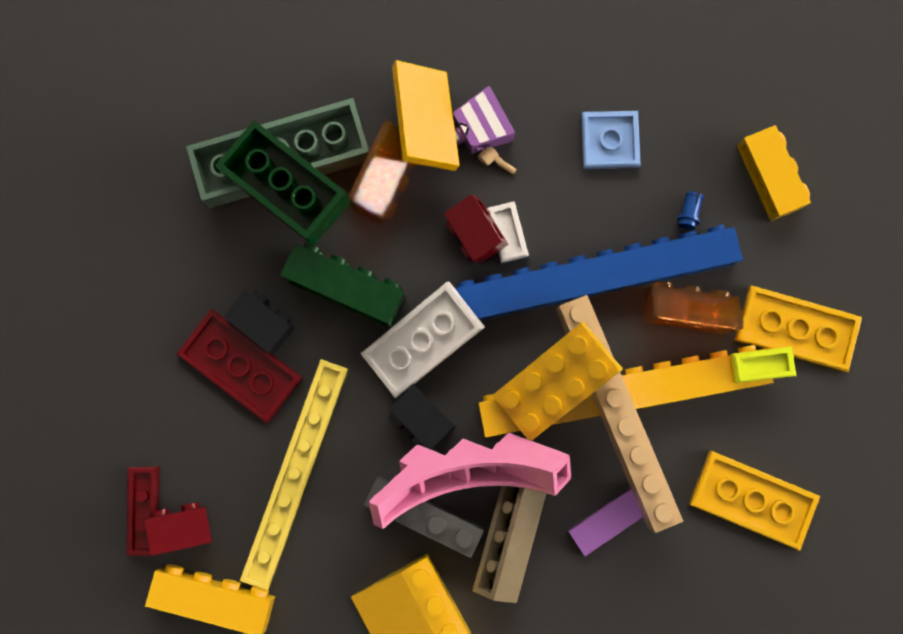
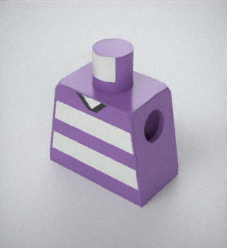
M490 86L483 89L453 112L457 146L465 143L471 154L481 152L486 147L493 148L514 140L515 131Z

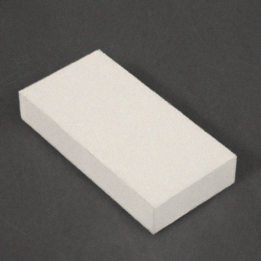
M515 201L487 208L509 244L498 252L500 263L528 257L529 254Z

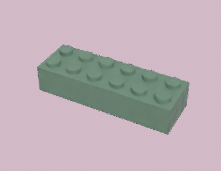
M354 98L261 124L262 127L324 175L372 161ZM246 129L186 146L201 201L209 208L250 197L227 179L215 166Z

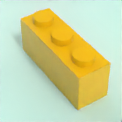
M776 125L747 136L736 145L770 221L800 210L811 203L809 189L806 184L802 183L798 175V165L795 159L790 157L786 149L785 136L782 132L778 131Z

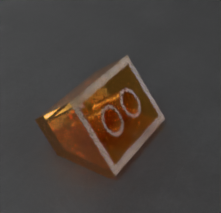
M384 120L348 196L354 211L383 224L387 217H393L398 205L394 201L398 193H403L408 185L409 177H407V173L410 167L415 168L417 165L403 162L399 127L389 120Z
M655 282V285H651L646 289L642 322L721 334H729L743 329L744 322L739 297L729 296V291L712 290V293L701 292V288L696 286H684L683 289L672 288L673 284L668 282Z

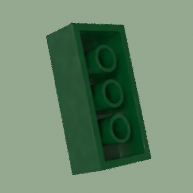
M255 120L215 165L227 179L313 247L351 203L350 198L342 188Z
M305 242L304 246L294 244L280 274L289 284L385 327L392 328L395 325L406 301L405 293L401 288L402 285L385 278L384 282L379 281L374 276L375 273L360 266L357 270L352 269L347 264L348 261L332 254L330 258L325 257L321 249L316 246L313 247L309 243Z

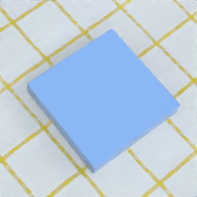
M638 111L581 113L583 169L639 168L641 166Z

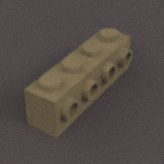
M501 486L473 586V592L493 601L517 603L547 493L528 488Z

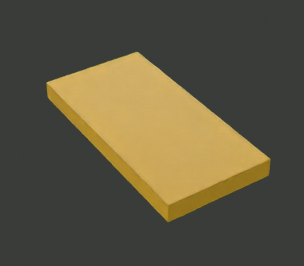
M396 60L392 65L403 162L456 171L460 164L447 72Z
M751 285L748 286L734 341L755 345V347L766 350L792 347L793 357L841 372H849L862 317Z
M709 451L689 505L800 551L820 496L721 454Z

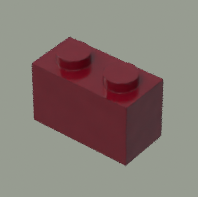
M474 194L469 195L444 213L448 219V222H446L448 230L454 237H459L463 244L460 246L461 251L469 261L473 260L474 262L482 263L509 245L480 197Z
M199 502L181 505V511L170 514L169 508L150 512L151 517L144 520L150 556L212 543L206 506L199 507Z

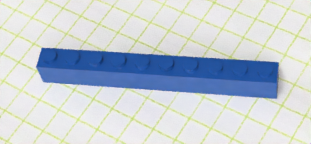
M718 225L708 228V233L697 235V231H690L680 234V239L669 241V237L655 239L650 246L642 247L641 243L631 244L624 247L625 251L614 253L613 249H608L596 253L597 257L586 259L585 255L576 256L568 259V264L558 265L557 261L542 264L540 270L531 272L530 268H521L513 271V276L502 278V274H494L485 277V282L474 284V280H467L457 283L458 288L455 289L478 319L482 321L569 302L585 295L591 297L732 266L743 261L735 227L725 229L724 225Z

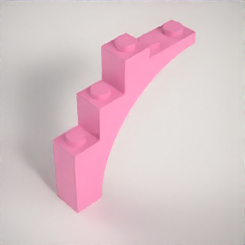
M508 433L500 442L496 443L493 449L462 439L446 455L417 444L399 461L401 472L379 493L374 495L369 501L373 524L384 529L394 519L416 505L431 498L466 488L513 486L537 490L556 496L571 479L569 454Z

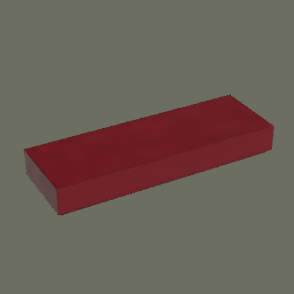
M160 466L128 467L126 556H150L144 520L151 517L150 512L159 510Z

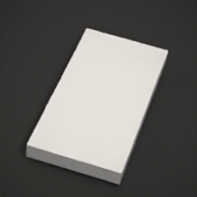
M448 281L360 354L396 399L478 334L485 326Z

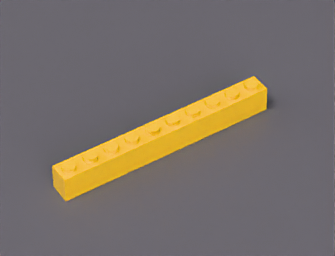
M755 345L738 348V353L758 351ZM727 350L709 353L710 359L700 361L699 355L682 358V364L671 366L670 361L653 364L654 370L644 372L642 366L625 369L626 375L622 376L636 409L774 382L773 379L735 383L731 355L728 356ZM493 394L483 396L484 402H479L478 407L485 438L520 431L492 396ZM592 395L588 396L554 424L600 416Z

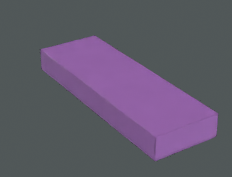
M629 488L567 531L582 554L587 556L640 520L643 516L633 492Z

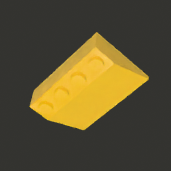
M428 553L351 596L370 634H472Z

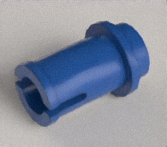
M686 192L682 213L677 217L678 225L681 228L694 230L696 225L700 224L698 216L704 199L702 194H698V197H696L698 192Z

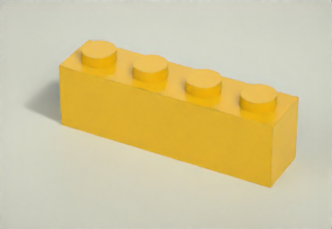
M166 564V567L163 566L155 570L145 607L246 634H264L266 632L276 597L269 595V590L255 586L251 590L240 587V582L231 579H223V582L212 579L211 574L205 572L186 573L183 572V567L174 564Z

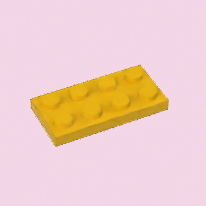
M583 321L492 396L524 436L532 441L621 372L623 368Z

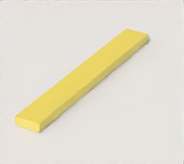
M320 359L240 578L241 582L265 590L270 588L348 372V369Z

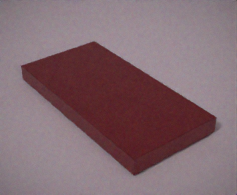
M210 309L176 353L177 356L266 424L271 421L303 379L301 375L273 354L268 353L213 309Z

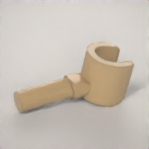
M486 147L478 155V159L486 167L494 161L512 175L517 170L502 160L497 151L492 147Z

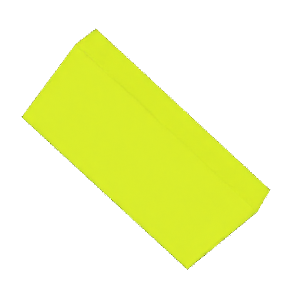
M792 347L731 354L735 383L796 376Z

